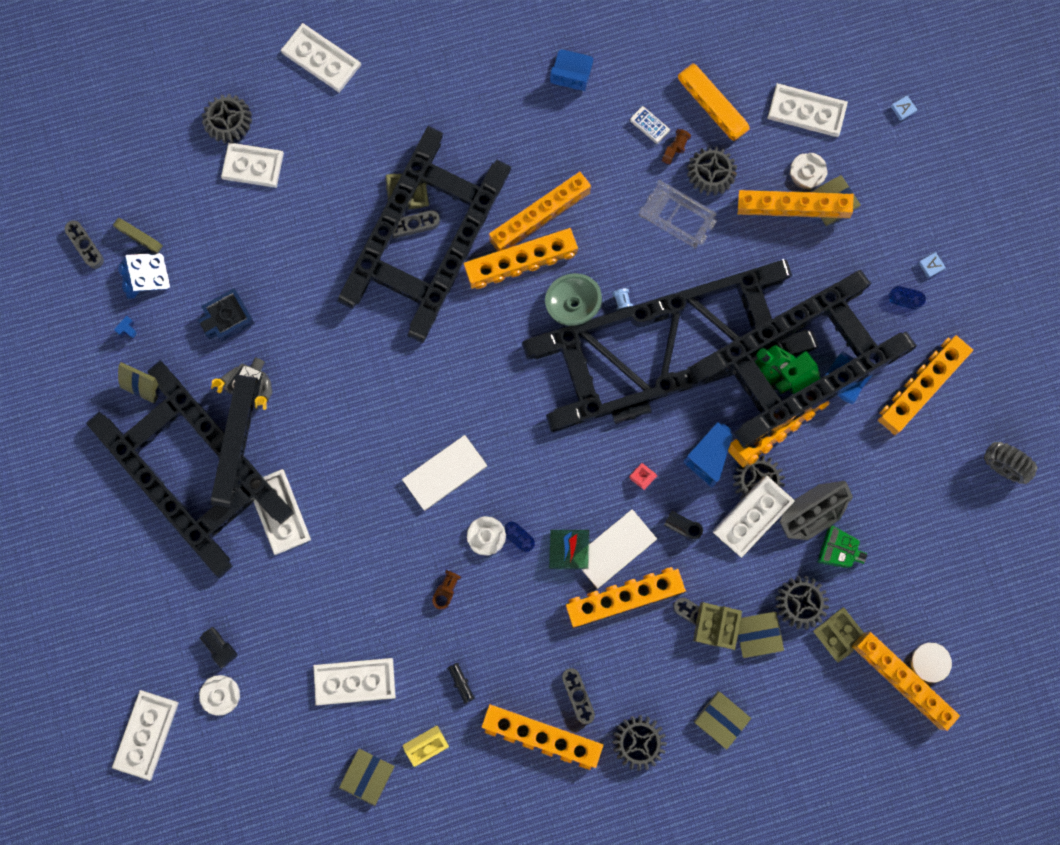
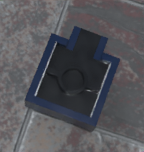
M235 288L202 305L201 308L206 316L198 319L206 336L209 339L218 336L221 342L255 324Z

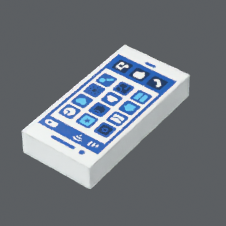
M643 106L630 119L637 128L656 144L670 132L666 125Z

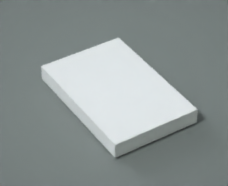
M228 142L221 178L277 188L284 153L279 150Z

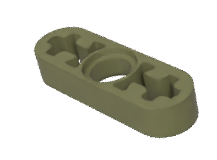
M119 217L113 223L117 230L156 254L163 247L158 241Z

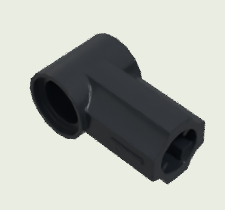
M671 511L664 524L665 527L679 533L692 542L699 540L703 534V527L700 523L693 522L674 511ZM689 528H697L699 535L691 536L688 531Z
M214 627L206 630L199 637L211 652L212 659L221 669L238 656L233 647L224 641Z

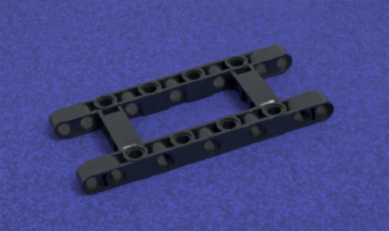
M427 126L337 300V302L354 309L356 304L359 305L372 280L419 303L420 306L410 324L407 336L422 344L433 326L512 166L497 159L494 164L492 163L479 187L432 164L441 146L440 142L444 133L430 126ZM415 166H418V167H420L422 170L419 171V172H416V171H414L412 168L415 167ZM423 183L435 188L437 192L441 191L453 197L455 201L459 200L469 205V210L431 284L380 260L384 250L388 249L397 231L400 219L405 216L410 203L414 199L416 188ZM403 198L405 202L398 204L396 199ZM486 199L489 203L483 205L479 200ZM381 230H386L389 234L386 236L379 235V232ZM470 231L472 236L465 237L463 232ZM368 262L372 266L369 269H364L362 264ZM448 263L455 264L456 268L450 270L446 267V265ZM435 295L440 300L434 303L429 298Z
M858 270L690 367L691 373L699 384L708 383L731 370L760 412L758 416L742 424V427L734 433L743 449L750 447L917 347L908 332H900L877 346L853 313L847 302L863 294V291L871 285V282L862 270ZM821 315L828 316L835 326L836 332L841 334L846 341V346L851 348L857 358L781 401L751 356L760 349H768L788 334H794L803 329ZM794 316L800 317L801 320H797ZM762 334H767L770 338H765ZM730 352H735L738 356H732ZM870 359L875 360L877 364L872 363ZM838 377L843 378L845 382H841ZM806 396H811L814 401L808 400ZM774 414L780 415L782 419H776Z
M159 360L147 372L157 380L159 384L157 387L167 397L162 403L124 435L110 418L107 419L100 411L90 418L86 424L218 578H221L233 565L230 562L231 559L214 541L213 537L248 508L255 499L275 521L277 520L279 524H283L294 512L244 455L239 477L241 483L237 487L233 507L213 506L197 521L188 513L189 510L164 485L165 482L154 469L139 456L140 449L150 441L153 442L155 440L154 437L165 428L168 429L169 425L180 415L189 422L218 457H220L224 431L168 367ZM186 396L185 403L179 404V400ZM211 424V429L208 432H204L205 425ZM123 447H126L127 450L125 454L120 455V450ZM147 475H151V480L148 483H144V478ZM260 480L259 488L252 489V482ZM175 503V510L169 512V505ZM200 532L199 540L194 541V533Z

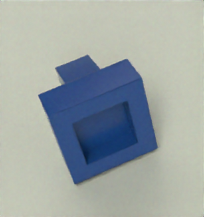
M128 316L114 329L121 337L125 333L131 338L138 334L132 328L134 321Z

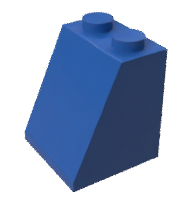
M719 422L716 423L683 462L711 488L720 479L733 436L730 433V428Z

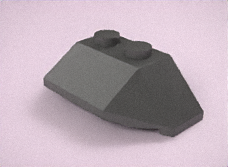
M839 481L818 484L796 498L795 502L783 513L780 520L787 538L809 540L839 521L847 509L848 503L853 498L847 482Z

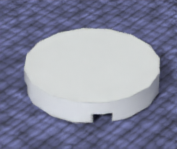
M803 153L794 159L790 167V176L797 186L803 189H814L824 182L827 176V165L819 155Z
M480 517L473 521L468 528L467 540L474 552L480 555L489 556L495 554L505 543V529L500 521L493 517Z
M925 643L914 650L911 667L920 679L926 682H938L944 680L949 675L952 668V660L949 652L943 646L937 643Z
M224 675L213 676L206 680L199 692L200 703L203 709L210 714L226 715L232 712L238 705L240 699L239 687L230 677Z

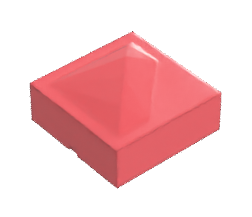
M643 463L629 476L630 480L643 490L657 477L656 473Z

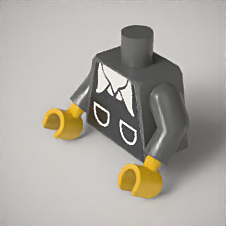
M256 357L251 367L240 364L239 367L233 368L221 378L214 379L211 384V389L218 387L217 393H221L223 387H225V391L233 395L237 375L257 377L258 389L255 408L258 405H263V410L267 409V402L273 394L271 380L266 373L261 371L265 361Z

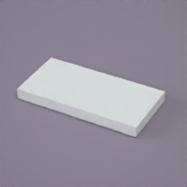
M303 23L281 49L282 54L339 93L361 66V62Z
M777 83L767 119L839 137L848 102Z
M464 435L402 480L423 510L426 511L485 469L487 465Z
M282 469L265 476L264 479L294 512L283 524H279L277 520L275 521L270 517L256 499L254 500L273 553L277 555L309 542L311 538L284 470ZM260 480L252 482V489L259 488Z
M765 474L717 525L713 533L742 558L795 500Z
M631 510L577 554L573 560L598 589L655 542L657 538L637 514Z
M393 658L313 665L316 705L396 698Z
M140 690L112 768L149 781L152 780L179 702Z

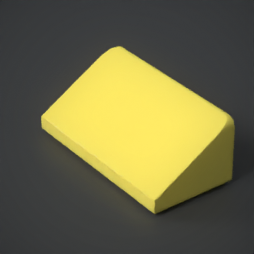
M438 726L431 728L403 745L404 751L414 767L449 747Z

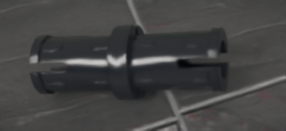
M647 401L639 405L627 406L628 408L612 413V417L616 425L624 421L636 420L637 417L652 413Z
M458 662L454 664L456 672L452 665L447 667L455 683L454 688L458 689L463 704L469 702L466 694L470 701L475 699L467 683L469 680L468 678L465 679Z

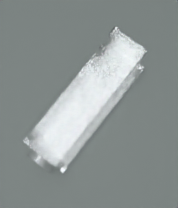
M658 180L653 193H650L645 206L641 207L639 211L641 218L647 219L693 246L694 249L699 244H704L708 237L705 235L708 229L712 230L717 222L715 220L716 212L661 180ZM669 199L679 203L668 220L659 217ZM681 205L705 219L695 237L671 224V220Z

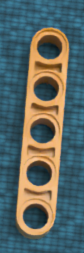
M692 63L678 74L681 84L732 141H736L750 130L746 120L696 64Z

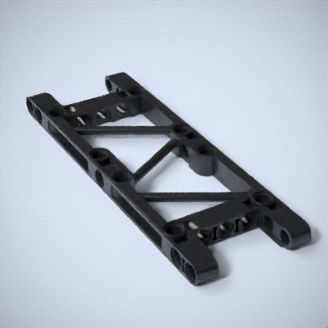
M786 259L593 318L580 325H571L524 340L521 344L526 359H540L559 352L563 353L578 398V402L556 408L553 412L545 415L550 431L556 432L621 411L630 405L635 406L647 401L651 402L734 376L732 371L729 370L708 383L699 384L690 371L691 366L680 372L669 373L680 314L684 311L686 304L689 303L732 341H735L740 337L697 300L737 288L750 326L754 330L772 320L762 289L781 284L784 280L793 276L788 261ZM742 280H749L751 285H745ZM676 301L681 307L675 308L671 305V302ZM641 312L645 315V318L638 319L635 314ZM672 318L661 374L654 388H651L590 333L629 321L636 327H644ZM805 330L785 336L773 345L778 346L793 356L813 351L819 347L814 331ZM569 334L574 339L568 342L563 337ZM762 334L765 338H770L769 335ZM582 336L643 391L602 404L599 394H596L593 377L589 374L587 359L583 356L579 337ZM757 353L751 356L754 362L758 359ZM666 382L669 385V389H662L660 383ZM589 405H595L597 407V411L591 413L587 410V407Z

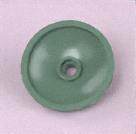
M578 273L567 274L556 279L548 288L545 296L548 313L555 321L564 325H580L591 320L599 311L602 303V294L598 284L589 276Z

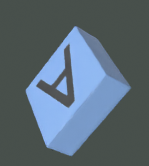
M908 95L891 105L900 121L917 112V108Z
M936 252L919 262L928 278L946 268Z

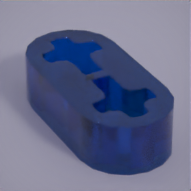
M902 286L894 287L889 293L891 303L910 309H920L926 302L923 292ZM896 292H900L899 295L903 297H900V299H896L897 297L894 294ZM915 296L921 301L918 304H915V300H913Z
M512 521L504 525L506 538L520 551L528 553L534 549V538L520 525ZM513 526H515V532L519 536L516 537L514 534L508 535L507 527L512 528ZM520 537L525 541L530 539L531 547L522 548L523 543L519 540Z

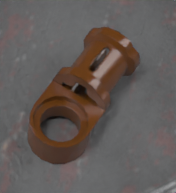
M683 129L676 130V137L673 143H670L667 147L662 162L670 165L675 152L682 154L685 152L684 147L687 140L691 139L689 132Z
M445 570L444 573L446 575L442 584L438 585L432 599L434 607L438 610L448 608L455 593L453 590L458 580L462 578L448 570ZM442 595L447 598L446 605L438 606L436 604L438 596Z

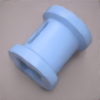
M619 289L612 293L617 302V311L633 306L628 296L629 289Z

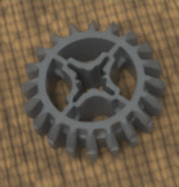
M221 94L220 99L214 97L213 103L208 101L209 107H204L206 113H202V118L204 119L202 124L205 126L206 133H209L211 138L215 137L217 142L222 139L223 143L226 144L227 140L233 143L234 138L240 141V135L246 136L245 130H250L249 124H252V113L243 99L239 100V97L236 95L232 98L231 94H228L225 98ZM228 108H234V109H237L238 111H237V112H236L235 110H234V111H231V110H228ZM215 126L225 127L226 130L218 129Z
M708 146L706 151L701 148L699 153H694V158H690V164L687 166L689 170L687 177H691L689 180L690 184L695 183L694 189L700 188V194L703 191H707V196L710 195V192H713L714 196L718 194V191L723 194L725 189L729 190L731 185L734 184V178L737 176V172H735L737 165H733L734 159H729L730 153L724 154V149L720 152L717 151V146L714 150H711L710 146ZM711 160L710 163L700 165L703 161ZM712 165H713L714 173H713V175H712V177H711V172H710V170H711V167H712ZM725 178L720 182L713 183L715 179Z
M994 442L988 447L984 455L986 464L1007 480L1009 479L1019 484H1027L1036 475L1038 467L1032 461V458L1008 443Z
M762 455L760 460H757L752 465L748 464L744 468L741 465V468L737 467L735 471L738 474L733 475V479L738 481L734 482L733 486H739L735 493L741 492L743 494L740 496V500L756 485V483L753 484L755 480L762 479L765 475L755 467H763L770 473H766V475L770 479L773 478V481L780 488H784L785 483L780 481L784 480L785 476H779L783 469H776L778 463L776 462L772 465L770 464L772 458L765 461V456ZM749 469L751 471V481L745 484L744 475Z
M797 576L795 581L792 578L788 580L789 585L787 583L782 584L785 590L778 589V593L782 597L777 596L775 600L781 601V604L775 606L776 608H782L778 615L785 614L783 622L790 619V627L795 622L796 629H801L802 624L805 630L809 629V624L812 627H816L815 621L821 623L822 618L820 616L825 617L827 615L822 610L829 609L828 605H824V602L829 601V598H823L822 595L827 592L826 590L819 591L822 587L821 584L814 586L815 579L808 583L807 576L803 578V581L800 576ZM795 587L806 588L800 596L790 593ZM812 593L816 598L817 607L810 600ZM804 597L806 606L800 608L801 603L797 599L801 600ZM787 599L794 605L793 614L788 608ZM804 610L814 612L808 619L798 618Z
M638 715V722H635L634 716H631L630 724L626 719L623 720L626 727L617 726L621 733L614 732V736L619 737V740H612V743L618 744L619 747L614 748L613 751L621 752L617 755V759L619 760L624 757L625 759L622 762L624 766L629 761L630 769H633L634 764H637V770L641 771V764H644V768L648 770L649 762L652 766H656L654 758L659 761L662 760L658 753L665 754L666 751L660 749V746H666L667 743L661 742L660 739L665 738L666 735L658 734L662 727L660 726L655 729L654 727L657 724L655 720L648 724L650 717H646L645 721L642 722V716ZM644 726L650 732L640 736L633 727ZM628 731L632 742L624 749L623 739ZM635 736L639 737V739H645L642 743L644 750L639 746L637 748L634 747L637 743ZM655 737V749L650 754L647 744L651 738ZM640 750L646 759L635 760L629 757L628 754Z

